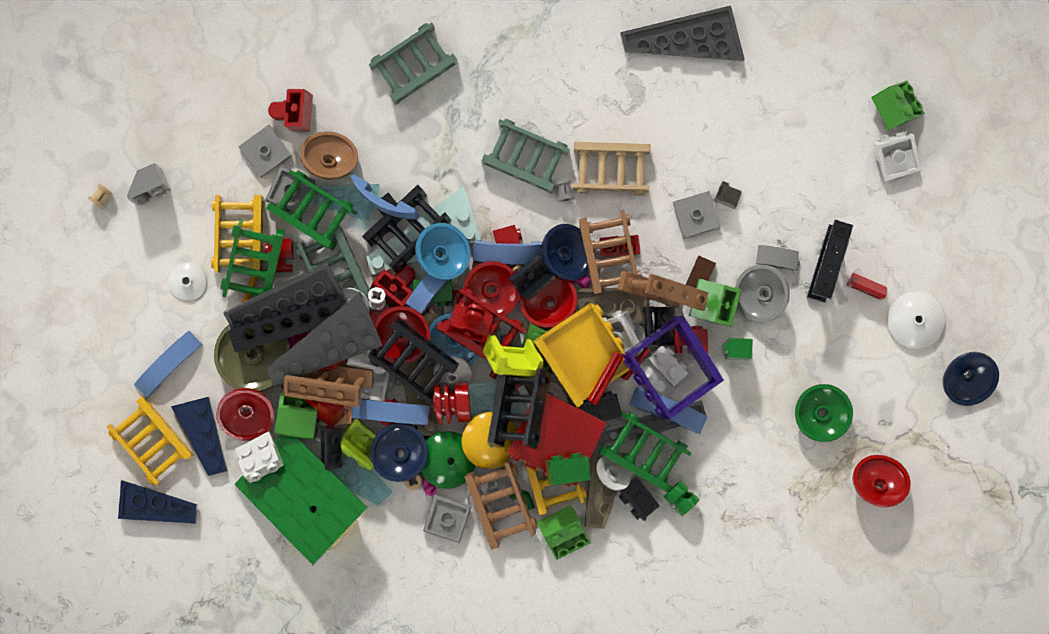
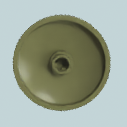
M228 324L220 333L214 348V362L221 378L235 389L250 388L262 392L274 387L267 372V367L291 349L288 337L235 352L228 333L230 327ZM264 325L267 330L274 329L273 325ZM248 328L245 330L248 335H255L253 329Z

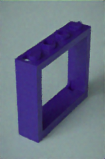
M683 315L676 316L622 354L624 364L633 371L635 381L643 387L645 397L654 404L656 414L663 419H671L724 381ZM675 327L708 381L667 409L633 355Z

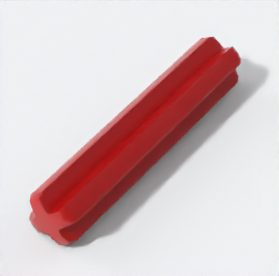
M615 351L588 397V401L592 404L597 405L624 358L621 353Z

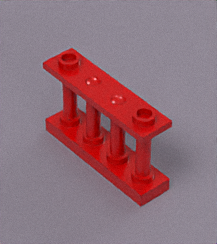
M461 288L457 292L463 296L457 305H467L470 300L484 307L485 311L495 316L490 325L488 335L493 336L501 321L511 327L501 346L509 347L517 332L524 334L527 331L523 328V323L516 319L512 321L474 297L475 293L470 289L465 288L463 290ZM450 317L444 323L438 322L435 329L488 362L483 353L487 338L484 343H474L470 339L446 332Z

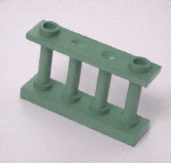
M432 22L430 24H423L418 28V32L382 56L379 54L370 60V69L373 71L378 68L391 87L392 94L390 98L395 105L458 64L455 55L451 54L449 56L445 54L431 33L435 30ZM424 36L440 58L439 63L435 66L429 64L415 43ZM408 47L424 68V73L420 76L413 74L400 55V52ZM391 58L395 59L408 79V84L403 87L398 86L384 65Z
M500 119L498 125L503 129L493 152L489 156L484 154L481 160L482 164L552 194L555 184L552 183L553 180L551 178L562 153L569 155L570 149L567 148L568 145L560 141L554 143L515 126V122L509 119L504 121ZM512 131L519 134L520 137L510 160L505 163L499 160V155L509 132ZM528 138L538 144L527 169L525 168L523 171L517 168L518 165L516 163ZM547 146L554 149L555 152L545 175L539 178L534 175V170L544 147Z
M341 225L338 226L332 236V241L336 244L338 243L341 248L339 253L314 265L308 254L325 246L319 242L307 247L303 243L297 244L298 249H296L300 260L304 259L308 271L327 262L330 266L341 260H346L349 266L347 271L336 275L335 278L338 283L348 278H354L357 284L354 286V289L361 291L366 298L368 297L370 288Z

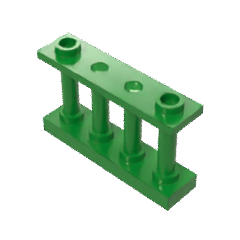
M290 170L288 173L295 177L294 181L280 203L277 202L274 205L270 202L266 209L333 251L337 244L332 241V236L348 211L354 215L357 214V211L352 209L354 205L345 199L341 202L306 180L307 175L298 170L295 173ZM301 182H304L311 188L296 212L290 215L285 212L287 210L286 206ZM318 191L326 196L311 222H308L306 225L301 222L303 219L302 215ZM334 201L342 207L326 233L320 234L317 232V225Z
M239 220L237 226H233L231 236L234 237L228 271L226 279H222L220 287L223 290L222 297H226L229 290L257 296L273 288L285 230L277 229L276 234L270 236L242 229L243 220ZM240 236L269 243L270 246H273L272 251L263 253L238 247ZM236 254L266 261L265 263L269 264L268 270L260 271L235 265ZM232 273L261 278L262 281H265L264 288L260 287L258 289L231 282Z
M623 412L622 416L628 421L613 446L610 445L607 448L603 445L599 452L606 458L668 493L672 486L667 483V477L682 452L688 456L691 455V452L687 450L688 445L679 440L676 443L639 421L640 417L632 412L629 415ZM635 424L644 430L629 455L623 457L619 455V449ZM652 434L658 437L659 441L646 463L640 467L635 464V458L649 435ZM668 443L675 447V450L661 473H658L656 476L651 473V468L665 444Z

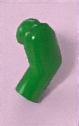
M521 489L528 509H534L535 506L529 492ZM516 493L509 495L511 500H518Z

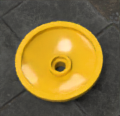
M484 412L472 418L462 433V448L466 457L471 463L483 469L500 468L505 465L506 460L510 459L508 458L509 453L504 451L509 449L512 440H506L504 448L489 446V443H487L493 412ZM509 421L507 432L516 433L517 428L515 424Z

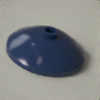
M559 224L545 234L542 241V257L552 274H555L556 277L562 280L573 281L588 273L589 269L580 228L571 224Z
M981 352L962 354L955 358L944 372L942 380L944 392L956 404L963 406L979 404L990 397L995 391L999 382V369L995 361L987 354Z
M406 424L387 426L375 436L370 449L371 462L377 473L387 480L393 482L411 480L426 465L428 459L426 440L412 426ZM400 451L405 452V455L402 458L399 457Z

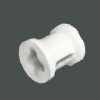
M379 287L372 288L368 293L370 308L377 311L382 310L386 302L385 292Z

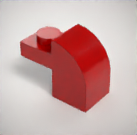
M304 399L317 409V418L328 426L334 427L345 416L344 405Z

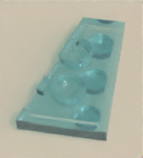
M370 184L373 188L371 193L377 196L380 184ZM355 185L319 186V188L341 202L345 199L354 205L352 209L357 211V214L354 215L348 211L346 215L369 221L373 205L364 198ZM317 191L314 205L320 207L326 196ZM333 201L328 209L339 212L342 206Z
M346 456L342 460V467L333 469L332 472L353 493L379 506L393 492L372 470L361 468L357 464L356 459L352 456Z

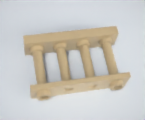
M574 142V152H577L579 155V184H573V190H577L576 193L585 194L589 190L634 192V195H645V192H649L650 186H644V157L650 155L651 144ZM589 153H597L598 184H586L587 156ZM608 153L616 154L618 157L617 185L605 184L606 156H608ZM627 154H635V157H637L636 185H624L625 157H627Z

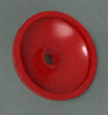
M488 261L475 266L468 273L464 281L463 290L465 288L470 289L475 293L474 297L504 316L513 311L520 299V296L508 279L515 272L509 266L500 262ZM489 286L494 287L493 293L488 292L487 289ZM469 300V302L467 303V305L469 306L470 304H475V303H473V302H471V301Z
M558 277L529 301L520 296V307L525 318L530 323L546 329L555 327L573 315L578 303L577 293L571 281L562 280ZM549 302L554 303L551 307H548L547 304Z
M406 306L392 307L384 311L375 322L382 346L392 335L393 328H391V325L397 317L430 341V328L427 320L420 312ZM399 337L383 358L394 363L408 346V340L404 337ZM382 346L375 348L377 352L381 349ZM419 348L414 349L403 364L416 361L424 352Z
M250 388L235 389L227 393L220 400L216 411V419L221 430L228 436L241 441H251L268 432L274 423L275 417L274 407L269 398L263 393Z
M885 455L865 457L856 465L853 472L852 480L856 492L863 500L874 506H896L906 499L910 491L911 481L907 470L901 463Z

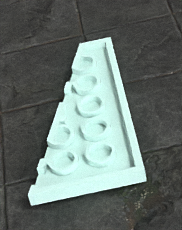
M464 186L433 208L440 216L446 213L452 220L450 225L458 228L465 235L469 245L473 244V241H481ZM427 213L417 219L424 228L435 222ZM412 225L402 230L411 242L420 235ZM396 236L386 242L397 255L406 249L405 245ZM380 247L366 257L372 276L380 274L384 269L386 271L392 270L389 266L392 260ZM416 255L407 262V265L417 262Z

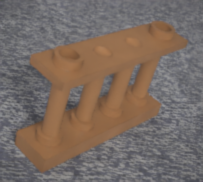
M620 210L621 218L591 224V222H587V218L579 219L594 296L602 295V290L605 287L619 284L620 276L608 279L599 278L598 271L601 268L630 263L632 273L642 276L641 271H637L628 226L631 223L629 214L625 215L624 210ZM623 226V237L599 242L591 241L590 234L593 231ZM623 244L627 245L628 255L601 261L599 259L595 260L594 252H597L598 249Z
M628 271L621 272L617 289L670 307L679 308L680 304L701 311H705L709 292L649 273V278Z
M340 365L330 371H314L301 377L290 375L284 377V396L359 407L361 404V387L373 388V370Z
M510 459L506 460V468L481 477L476 476L475 472L468 473L465 476L491 550L499 547L502 538L528 529L531 536H534L538 528L535 517H531L518 482L516 464H512ZM509 475L513 486L488 495L482 494L480 489L482 484ZM516 493L518 505L495 513L489 512L487 508L489 502ZM519 512L523 513L525 523L501 531L495 530L493 524L495 520Z

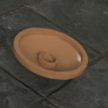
M319 132L311 135L304 141L300 151V159L304 168L312 175L325 180H336L346 177L355 169L358 152L355 145L347 137L335 132Z

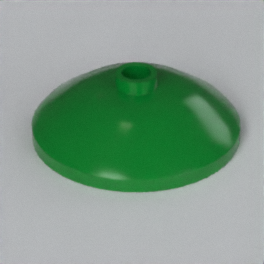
M829 384L812 386L805 390L797 400L795 406L796 423L801 432L814 441H834L842 437L852 423L853 407L851 401L836 386ZM820 410L825 411L824 417L819 416Z
M442 431L426 440L428 459L421 473L432 485L443 489L456 488L466 482L465 476L468 473L474 471L475 465L468 460L463 451L461 434L453 431ZM450 457L453 458L452 464L447 463V460Z

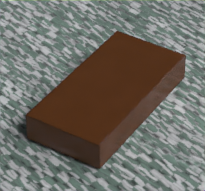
M698 255L685 285L696 288L698 279L708 281L716 263Z

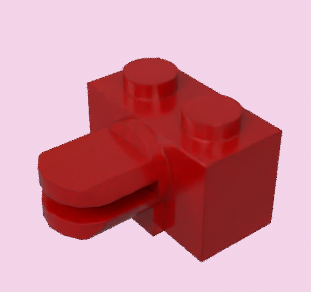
M287 89L286 100H283V102H272L268 107V114L275 120H284V127L292 132H310L313 94L306 89Z
M407 265L404 269L398 270L394 275H391L384 269L372 282L370 290L375 287L384 290L385 301L391 307L406 306L405 303L413 293L408 287L415 279L416 273L412 267Z
M455 304L446 332L484 343L489 334L493 315L488 314L484 307L477 304H470L469 306Z

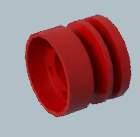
M468 382L455 383L454 392H450L448 384H444L443 393H441L440 384L435 385L433 408L438 425H443V416L446 415L448 424H451L452 415H456L458 423L471 421Z

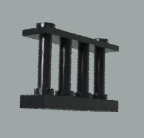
M419 185L415 186L400 200L412 208L420 206L435 221L433 224H450L452 221L446 213L440 216L425 201L427 194ZM385 214L362 237L371 247L378 245L392 260L389 266L396 273L398 270L404 269L407 262L416 255L417 239L411 242L397 227V223L404 218ZM406 219L419 233L425 229L417 219ZM388 232H392L406 247L399 255L383 240V236Z
M835 219L833 225H828L807 298L826 303L827 298H832L853 229L852 224Z
M397 317L391 325V328H393L392 335L378 353L372 349L367 357L370 358L369 361L374 366H380L415 392L419 400L427 401L430 404L433 399V395L430 393L446 372L453 374L457 370L459 363ZM403 336L408 340L409 344L392 365L383 357L398 338ZM419 348L424 352V357L410 375L407 376L399 368L414 349ZM430 360H435L440 364V368L423 388L415 382V379Z
M537 368L536 376L499 375L487 443L504 448L506 440L524 441L523 445L537 450L540 441V429L546 395L550 384V373ZM515 384H534L533 394H514ZM512 403H531L529 414L510 413ZM508 422H527L526 433L507 432Z

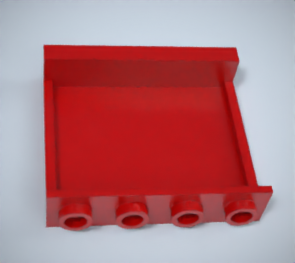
M547 393L537 450L523 445L524 441L512 440L509 449H505L504 452L509 453L508 458L519 462L520 459L525 461V466L535 471L537 468L544 470L542 474L547 476L545 460H551V456L563 455V458L570 457L571 453L581 452L582 455L588 456L589 461L606 422ZM530 405L525 414H529ZM521 422L516 433H526L527 422ZM578 482L566 483L564 485L570 487L571 484L577 486Z

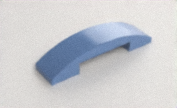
M354 174L351 176L355 186L364 198L380 211L398 218H419L420 215L416 209L402 201H399L396 207L372 194L373 188L367 181Z
M473 241L474 261L527 264L536 255L542 257V241H531V244Z
M427 274L408 298L405 305L423 314L432 303L433 298L449 280H438Z
M188 331L172 344L140 376L134 385L148 398L182 362L189 358L203 344Z
M636 387L629 405L646 413L650 412L657 415L655 412L656 407L644 395L645 390ZM659 395L667 409L677 403L674 400ZM686 407L677 415L667 420L700 434L707 416L690 407Z
M361 399L359 407H352V418L428 425L430 406Z

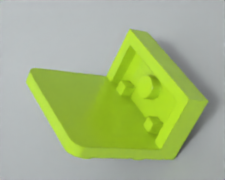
M356 418L341 435V450L346 456H352L356 459L357 464L361 468H367L371 471L373 463L371 462L370 449L377 434Z

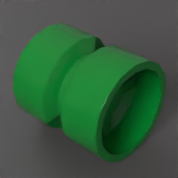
M682 480L675 484L663 497L670 504H674V509L681 516H684L700 499L693 492H688L689 487Z

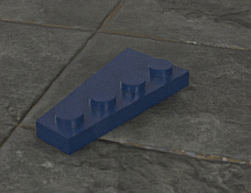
M205 397L171 406L207 475L211 476L228 471L210 398Z
M121 480L118 519L196 524L198 504Z

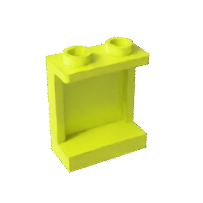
M488 335L483 353L495 374L536 376L537 368L542 369L543 359L531 339L526 340L523 348L501 346L496 336Z

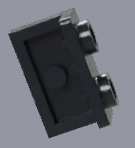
M536 255L508 279L518 295L529 301L542 289L549 286L556 279V275L549 271L542 257Z
M612 391L605 392L597 405L589 402L588 398L580 405L582 411L602 421L622 416L617 393L612 394Z
M321 426V461L325 464L326 470L342 467L341 429Z
M636 475L631 478L629 485L625 489L619 491L620 495L618 497L625 505H630L632 508L630 512L637 520H647L646 517L660 507Z

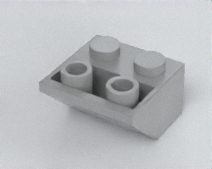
M153 163L137 170L127 194L128 200L135 205H143L148 203L149 199L154 196L159 198L166 195V191L170 190V187L162 169Z

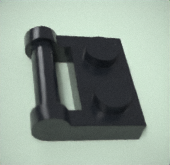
M643 307V313H645V338L653 333L652 313H654V328L656 331L675 318L674 307ZM675 327L648 346H674Z

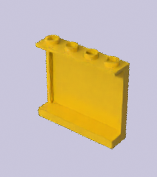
M589 303L533 341L576 407L582 405L583 401L590 396L615 351L621 354L625 353L622 349L625 346L619 337L615 338L612 333L614 328L609 321L605 322L602 318L604 313L599 305L595 306L593 303ZM623 360L610 383L630 370L626 367Z

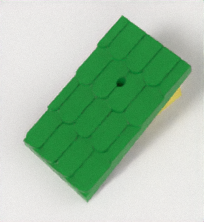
M280 435L275 443L284 465L277 471L268 473L260 480L251 483L242 475L235 485L290 543L314 565L358 522L359 516L368 507L331 470H326L325 464L299 438ZM313 505L317 507L315 513L312 512Z

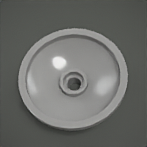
M755 265L746 269L739 276L735 288L741 289L737 306L741 313L752 321L769 322L775 320L787 308L790 298L788 282L784 275L772 266ZM766 290L769 291L768 296L765 295Z

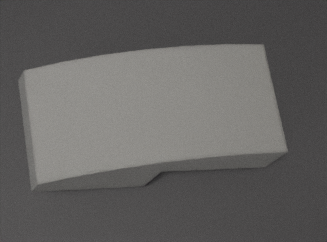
M758 245L756 264L795 271L797 270L799 251Z

